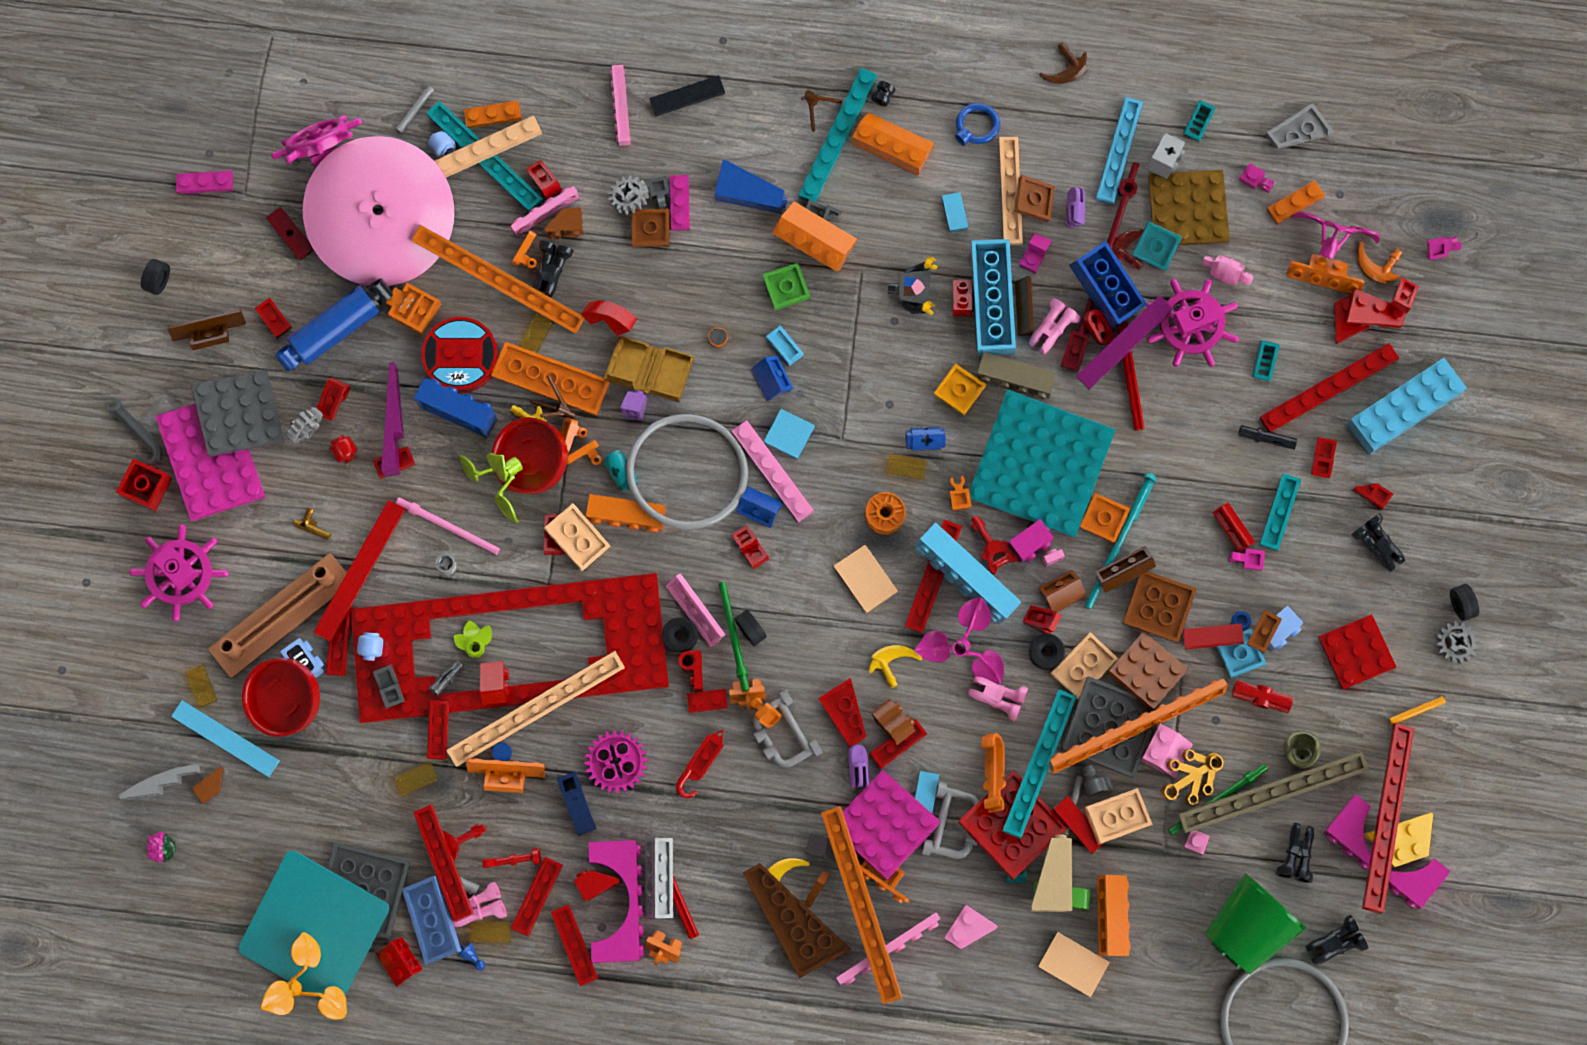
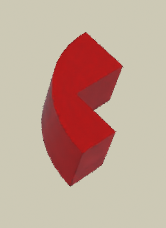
M597 300L588 302L581 313L590 325L603 320L616 336L629 332L637 321V318L627 309L609 301Z

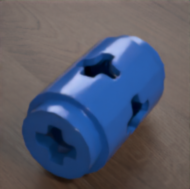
M940 427L910 428V430L905 432L906 449L922 451L945 448V430L940 429ZM925 435H928L930 439H927L926 443L922 442L921 439H924Z

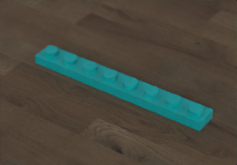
M860 68L798 194L799 198L817 202L878 78L877 74Z
M440 101L426 112L427 116L447 133L459 147L463 148L480 140ZM497 155L477 163L528 212L543 202V198Z
M1058 689L1002 832L1021 839L1049 769L1050 759L1054 756L1077 696Z

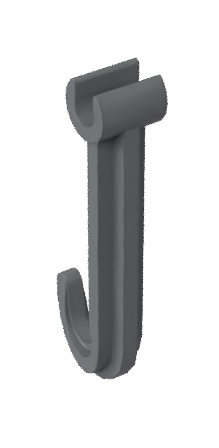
M111 397L115 405L112 407L105 403L106 409L111 411L152 453V457L149 460L144 459L138 454L135 455V458L144 464L154 465L162 456L160 444L123 407L119 400Z

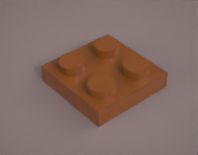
M1024 175L1020 176L1014 212L1044 222L1050 221L1055 186Z
M635 209V213L633 214L632 212V247H670L669 209Z

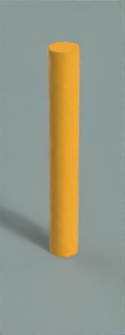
M1441 696L1389 718V722L1391 725L1402 722L1445 704V699Z

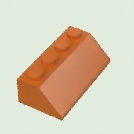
M869 112L860 121L852 136V145L919 176L935 143Z
M793 202L784 212L772 231L774 235L838 272L858 240L796 202Z

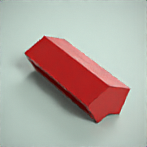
M1229 502L1212 512L1239 552L1244 551L1255 543V540Z

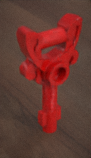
M978 516L971 518L973 522L972 527L975 532L978 530L986 543L981 558L983 561H988L989 571L993 576L997 573L998 568L1005 563L1018 562V557L1011 550L1007 549L1009 546L1007 541H993L984 527L986 526L984 521L979 519ZM1004 553V556L996 561L993 560L996 554Z
M476 824L470 827V831L457 838L443 831L453 860L458 858L457 852L460 851V844L473 837L477 839L483 835L482 833L486 831L484 824Z

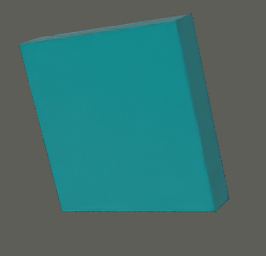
M1148 221L1132 256L1167 271L1183 236Z

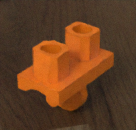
M760 679L751 680V687H749L750 690L747 692H742L740 681L732 682L731 690H729L731 704L739 703V707L747 706V711H751L750 702L755 697L766 700L765 689Z
M656 930L651 937H648L645 949L651 951L649 956L655 959L653 965L658 966L660 961L667 964L669 960L677 963L681 954L682 942L672 939L670 945L663 943L665 934Z

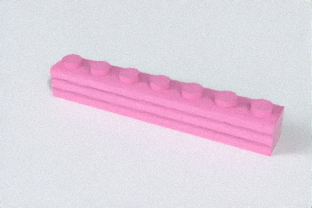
M614 65L612 70H610V76L613 77V81H611V87L614 88L612 98H615L613 109H616V113H614V120L617 121L615 131L618 132L616 142H619V146L631 145L623 65Z

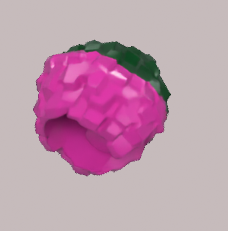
M158 832L147 840L148 859L154 860L157 863L161 861L168 862L176 853L175 841L168 834Z

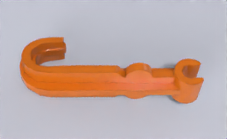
M990 733L981 738V748H986L985 778L987 780L983 783V788L988 792V799L984 800L985 809L988 808V813L1004 810L1001 789L1006 786V781L1003 779L1005 774L1004 742L998 733Z

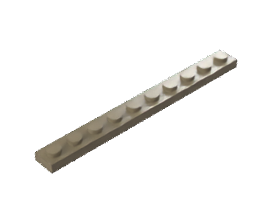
M1359 751L1178 813L1183 832L1188 833L1369 770L1363 752Z

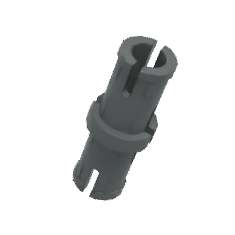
M455 660L445 672L442 671L440 673V677L429 687V690L435 696H439L448 685L454 682L453 679L464 670L463 665Z

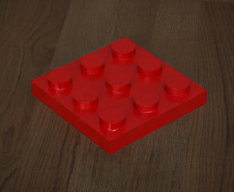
M1372 614L1318 636L1342 690L1397 668Z

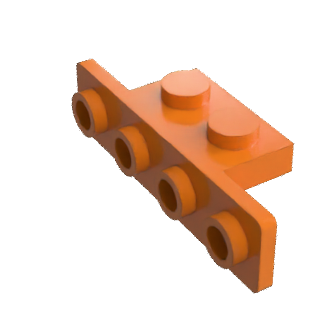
M1311 254L1309 265L1291 261L1286 273V277L1351 295L1355 289L1361 291L1364 285V280L1347 276L1348 263L1328 259L1316 254Z
M479 758L466 760L468 773L485 774V791L523 793L526 777H545V765L538 762H510L496 759L481 760Z
M863 862L860 867L866 880L870 881V879H873L877 882L876 887L883 892L887 890L892 892V898L902 904L903 901L909 903L910 900L895 890V887L905 874L904 871L898 868L886 880L868 862Z

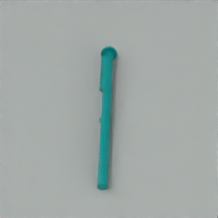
M1148 472L1142 476L1145 481L1103 567L1113 563L1119 555V550L1133 521H1137L1148 495L1157 481L1153 473ZM1098 580L1084 606L1090 610L1102 588Z

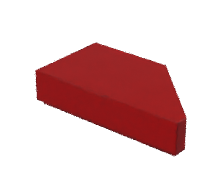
M1378 483L1356 486L1352 490L1380 510L1384 509L1393 496L1392 492Z

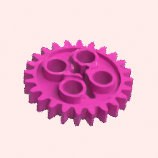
M613 730V735L611 736L606 731L605 738L598 735L600 741L593 740L594 748L588 747L591 754H585V757L590 759V761L584 762L586 766H590L586 770V773H592L589 777L590 781L596 779L594 785L602 784V791L608 787L610 794L613 789L619 794L620 788L627 792V786L634 789L633 782L640 784L641 782L638 777H645L641 771L648 769L647 766L643 765V763L648 762V759L642 757L647 752L646 750L640 751L644 745L642 743L636 745L638 738L636 737L631 740V733L625 737L623 730L620 732V735H617L616 730ZM611 745L614 747L616 757L618 758V760H621L619 762V767L622 772L623 778H619L617 767L614 764H611L612 762H614V758L610 750ZM626 745L628 747L627 752L619 754L617 751L619 746ZM602 751L609 752V758L605 761L599 759V754ZM627 763L634 765V769L630 773L624 772L623 769ZM610 769L614 770L615 776L612 779H606L605 772Z

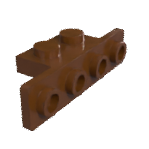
M238 309L168 326V332L173 341L190 338V346L193 351L229 342L228 328L245 325L246 320L242 310Z

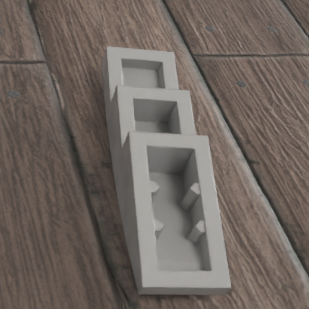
M192 764L156 774L121 793L119 798L127 801L164 795L163 787L181 785L182 776L201 774L200 766Z

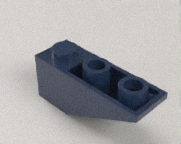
M572 772L557 778L578 836L596 830L597 828L578 774Z

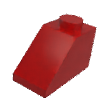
M587 870L576 875L577 878L574 880L585 902L621 883L616 877L595 871L588 872Z

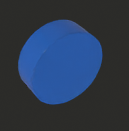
M1238 611L1232 616L1231 624L1242 623L1243 631L1251 625V617L1245 611Z
M498 743L492 749V756L496 760L508 761L512 756V749L506 743Z

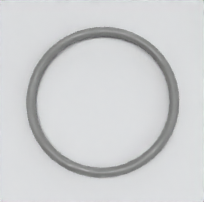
M678 414L652 423L639 434L628 454L626 476L635 501L650 517L670 527L698 529L721 521L737 507L747 487L748 465L741 445L724 426L703 416ZM676 422L700 423L722 434L734 448L740 463V483L732 501L718 514L700 521H678L665 517L655 511L641 496L634 477V462L641 444L651 433L665 425Z
M1291 958L1269 959L1252 974L1243 971L1233 981L1223 1000L1220 1016L1221 1033L1224 1044L1233 1045L1228 1025L1229 1009L1232 999L1242 983L1256 972L1269 967L1290 966L1302 969L1317 977L1333 995L1338 1006L1341 1022L1337 1045H1346L1349 1022L1342 995L1329 977L1318 968L1306 962Z

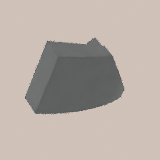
M808 200L805 207L826 221L842 214L841 210L829 205L825 207L811 200Z

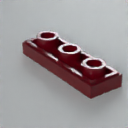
M281 206L266 217L300 261L314 251L310 242Z

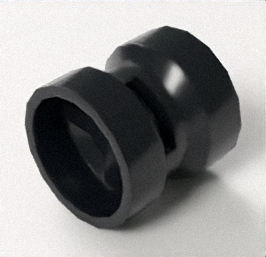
M879 81L877 91L872 94L871 99L878 105L886 107L890 102V96H893L896 89L888 82Z

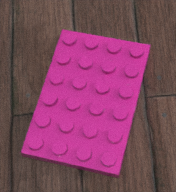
M196 404L155 416L191 522L265 498L249 449L208 457Z

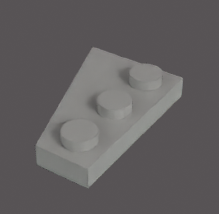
M1312 103L1267 132L1266 136L1276 149H1281L1331 136L1334 134V131Z

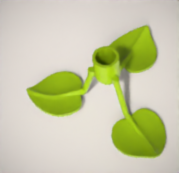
M488 453L486 457L491 468L479 472L475 470L474 464L468 458L459 455L463 471L471 481L478 482V476L494 471L501 481L506 482L499 490L498 495L494 496L496 505L507 519L516 523L520 522L516 518L512 505L503 496V491L515 479L514 475L523 469L519 460L513 457L505 462L504 455Z

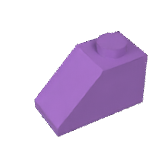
M638 390L627 392L621 405L624 418L643 421L647 404V396L643 392Z

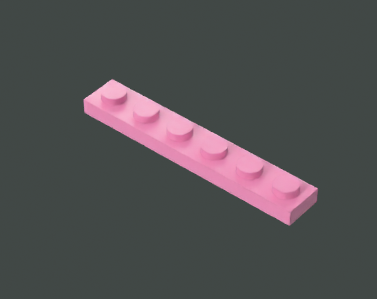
M747 420L731 431L798 523L814 512Z
M934 913L887 944L888 954L892 951L898 953L906 947L904 943L910 939L914 942L922 937V931L926 929L931 931L939 926L937 923L940 920L938 914ZM868 958L838 976L836 979L839 984L842 985L844 983L847 986L856 980L854 976L861 972L864 975L869 972L871 967Z

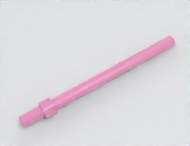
M400 497L396 501V504L407 509L409 513L415 516L419 515L495 555L500 551V548L420 508L421 506L414 502L410 503Z

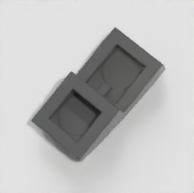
M392 664L373 671L386 709L405 702Z

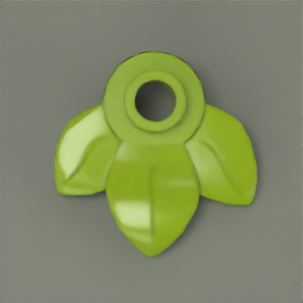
M469 620L464 627L463 634L454 635V642L459 649L465 650L470 657L479 658L484 654L485 646L491 642L492 629L489 625L480 629L474 622ZM475 645L479 646V650L477 652L472 651V648Z

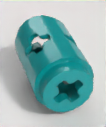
M620 450L614 451L604 458V465L617 488L621 489L622 492L630 490L626 468L624 467V465H627V457ZM634 472L635 482H636V485H638V481H637L638 477H637L636 473Z

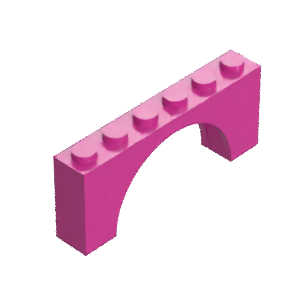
M1355 794L1323 833L1327 835L1326 839L1334 845L1337 843L1342 847L1341 851L1348 857L1353 856L1358 861L1357 864L1362 869L1367 870L1369 869L1371 854L1364 840L1363 829L1365 818L1371 806ZM1436 859L1430 860L1424 867L1414 872L1403 873L1391 870L1388 889L1394 895L1403 897L1405 899L1404 903L1410 908L1420 909L1451 871Z
M636 840L588 842L589 863L604 865L616 871L624 880L630 899L628 915L620 929L604 940L591 942L592 963L641 961V957H644V945H640V937L644 936L643 925H640V917H643V905H639V897H642V885H639L638 877H642V866L638 865V857H641V845H637Z

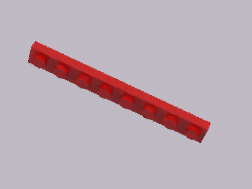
M1388 343L1260 416V420L1268 432H1274L1393 364L1400 358L1391 344Z

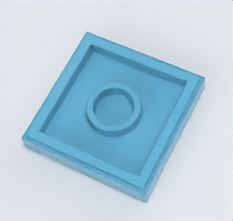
M781 409L764 440V444L798 460L815 425Z
M1251 628L1243 631L1244 644L1216 647L1230 679L1267 664L1261 652L1246 645L1252 634Z

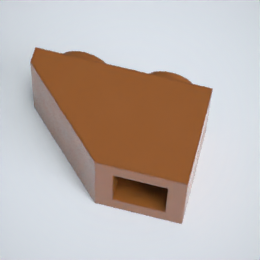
M581 207L562 209L545 227L547 238L560 239L562 236L576 238L584 235Z

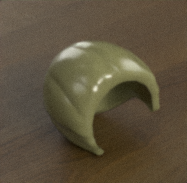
M1296 730L1285 739V756L1291 764L1299 768L1311 767L1320 756V740L1311 732Z

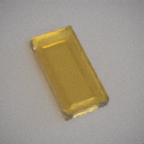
M536 313L519 347L538 353L554 322Z
M890 454L886 474L924 480L927 460Z
M205 665L186 671L198 708L218 701Z
M429 762L395 777V781L401 795L405 796L438 781V777L432 763Z
M471 922L470 943H510V922Z

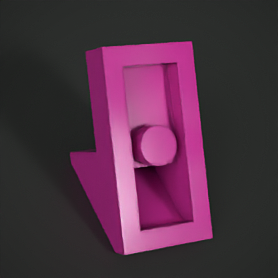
M1035 233L1019 266L1036 274L1052 240Z

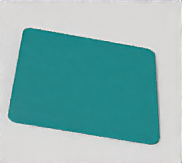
M292 850L287 852L239 944V952L290 981L291 977L295 976L303 968V966H298L293 962L291 947L300 934L305 932L311 935L318 943L321 958L316 967L307 966V969L296 980L300 982L302 989L307 992L324 994L326 988L335 986L346 995L389 912V905L373 894Z

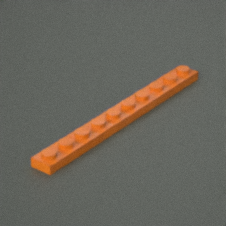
M421 224L411 240L575 334L578 333L585 320L581 314Z
M1224 679L1214 680L1202 689H1194L1189 695L1177 697L1168 705L1162 704L1155 711L1145 712L1138 719L1128 720L1120 727L1109 729L1099 737H1092L1080 746L1074 745L1063 754L1057 753L1050 759L1049 768L1053 774L1160 723L1226 693L1227 683Z
M838 806L821 812L882 1004L902 999L899 984L842 808Z

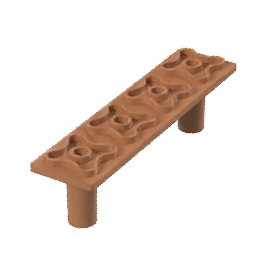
M329 553L209 647L208 650L230 678L235 677L330 602L347 572L335 557Z

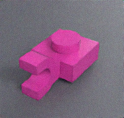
M1249 163L1239 178L1241 182L1254 190L1259 186L1268 193L1274 184L1273 180L1264 178L1266 172Z
M1444 236L1427 240V257L1429 260L1447 257L1448 251L1461 249V242L1457 241L1456 236L1449 239Z
M1246 548L1244 554L1232 552V554H1229L1228 562L1243 563L1242 569L1262 571L1265 551Z

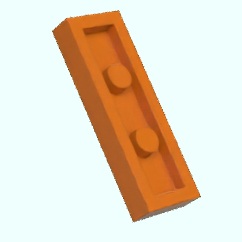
M518 100L464 109L465 122L469 129L522 120Z
M1314 180L1267 208V211L1276 225L1292 217L1295 213L1323 199L1325 194Z

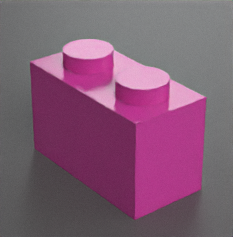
M1038 520L1011 539L1008 545L1021 563L1024 561L1028 563L1037 556L1035 553L1040 550L1044 552L1051 547L1054 537L1042 521Z

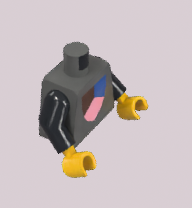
M928 257L925 262L919 263L901 273L899 283L888 282V294H899L898 304L902 305V308L911 314L927 313L928 315H933L934 313L932 310H929L930 307H935V305L929 301L931 271H928L929 268L936 270L938 267L935 264L931 265L933 261L937 260L933 257Z

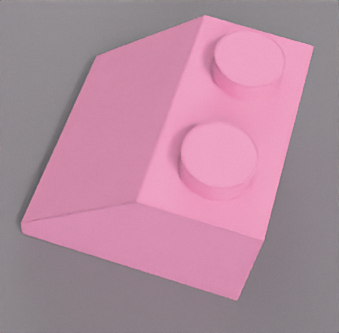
M1160 723L1142 756L1141 762L1176 779L1179 770L1170 771L1167 768V762L1170 759H1177L1184 763L1185 760L1182 758V752L1186 749H1191L1193 744L1178 732ZM1173 762L1172 767L1175 768L1176 764Z

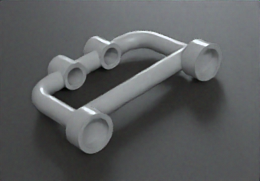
M785 689L779 693L781 697L769 704L774 708L779 707L804 751L789 760H783L762 724L755 717H753V725L756 732L753 734L758 743H764L766 748L763 751L768 760L772 758L778 766L789 768L814 753L817 757L823 751L816 739L810 743L806 740L787 707L794 702Z
M939 782L935 797L943 799L938 818L941 823L936 828L933 841L925 839L922 854L930 856V853H935L955 859H962L970 854L973 845L977 846L975 840L968 833L964 848L961 851L940 847L951 798L970 801L973 807L979 802V799L973 794L947 788V783Z

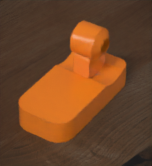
M531 230L528 232L510 264L518 267L521 263L530 270L536 267L537 261L525 254L536 233Z
M565 418L560 433L565 439L568 454L574 435L585 438L588 432L586 428L578 426V421Z
M596 440L569 454L567 465L585 454L591 458L592 464L599 465L601 457L595 449L599 447Z
M755 697L750 702V706L754 710H758L754 717L765 727H773L782 718V714L769 703L762 706V700Z

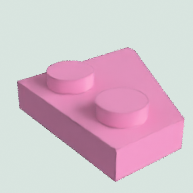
M965 905L944 939L962 949L997 929L998 926Z

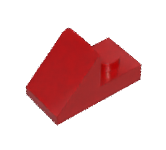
M1030 605L1022 622L1045 634H1050L1055 631L1062 615L1056 611Z

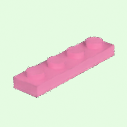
M575 187L565 188L557 197L549 198L541 207L533 208L523 218H517L511 225L515 236H520L579 199Z
M681 574L676 575L666 585L667 589L689 619L696 625L697 630L709 646L716 645L726 634Z

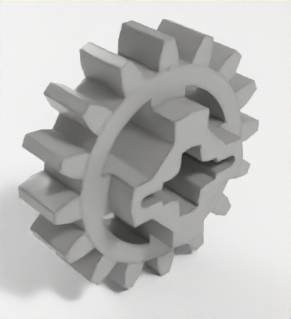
M629 176L627 180L625 177H622V181L616 180L617 185L611 186L612 191L608 192L610 196L608 200L613 209H617L619 213H622L624 210L626 215H628L629 211H632L634 214L636 208L641 210V204L646 205L645 199L649 198L647 193L649 190L644 181H640L639 177H636L634 180L632 176Z
M316 407L299 413L290 424L291 429L287 431V438L294 444L299 443L300 440L309 439L319 428V422L322 420L323 414Z
M1454 621L1452 626L1448 623L1445 625V629L1441 628L1439 630L1442 635L1436 636V639L1440 640V642L1435 644V646L1441 648L1438 654L1444 653L1443 659L1445 660L1449 657L1450 663H1454L1457 660L1458 664H1461L1463 659L1468 662L1470 657L1476 655L1473 650L1479 649V646L1475 645V643L1480 640L1474 638L1477 632L1470 631L1471 625L1467 628L1464 627L1465 622L1460 623L1459 626L1457 621ZM1458 630V631H1461V632L1455 634L1454 632H1451V631ZM1457 639L1460 641L1459 646L1455 645ZM1455 652H1460V653H1464V654H1463V655H1455L1454 653H1455Z

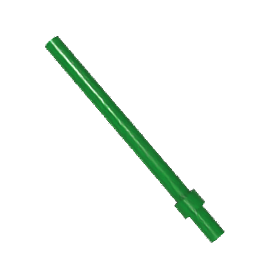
M720 582L718 585L737 666L735 671L737 678L740 680L742 692H747L750 690L747 680L748 671L743 662L726 582Z
M1263 763L1252 772L1248 771L1243 775L1242 779L1207 803L1231 796L1245 785L1252 784L1257 780V777L1268 770L1267 766ZM1180 821L1167 829L1171 836L1182 829Z

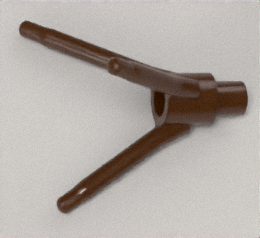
M811 90L805 92V96H802L801 100H806L809 105L812 132H815L813 108L817 105L818 101L842 103V100L815 95Z
M547 375V379L560 403L556 407L535 400H531L530 403L555 411L540 414L541 418L563 416L573 419L576 412L570 410L551 376Z

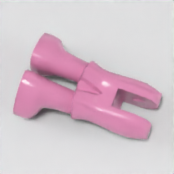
M1055 298L1050 300L1049 306L1051 309L1046 318H1043L1042 324L1029 341V345L1035 347L1039 340L1043 339L1045 343L1039 351L1043 355L1052 348L1057 338L1064 333L1063 330L1070 323L1077 324L1081 319L1070 307L1065 310L1066 305ZM1065 310L1061 319L1056 324L1054 322L1055 319Z
M975 676L973 683L985 689L983 693L978 690L969 689L968 695L975 700L993 706L995 709L998 708L1007 713L1008 719L1015 722L1028 688L1021 686L1019 689L1013 690L1006 688L1005 685H999L986 678ZM1005 697L1018 704L1008 703L1002 699Z
M496 882L488 884L484 892L469 898L474 914L458 922L452 920L454 928L464 926L475 920H482L483 917L495 915L498 918L507 917L506 908L501 900L481 907V904L501 898Z

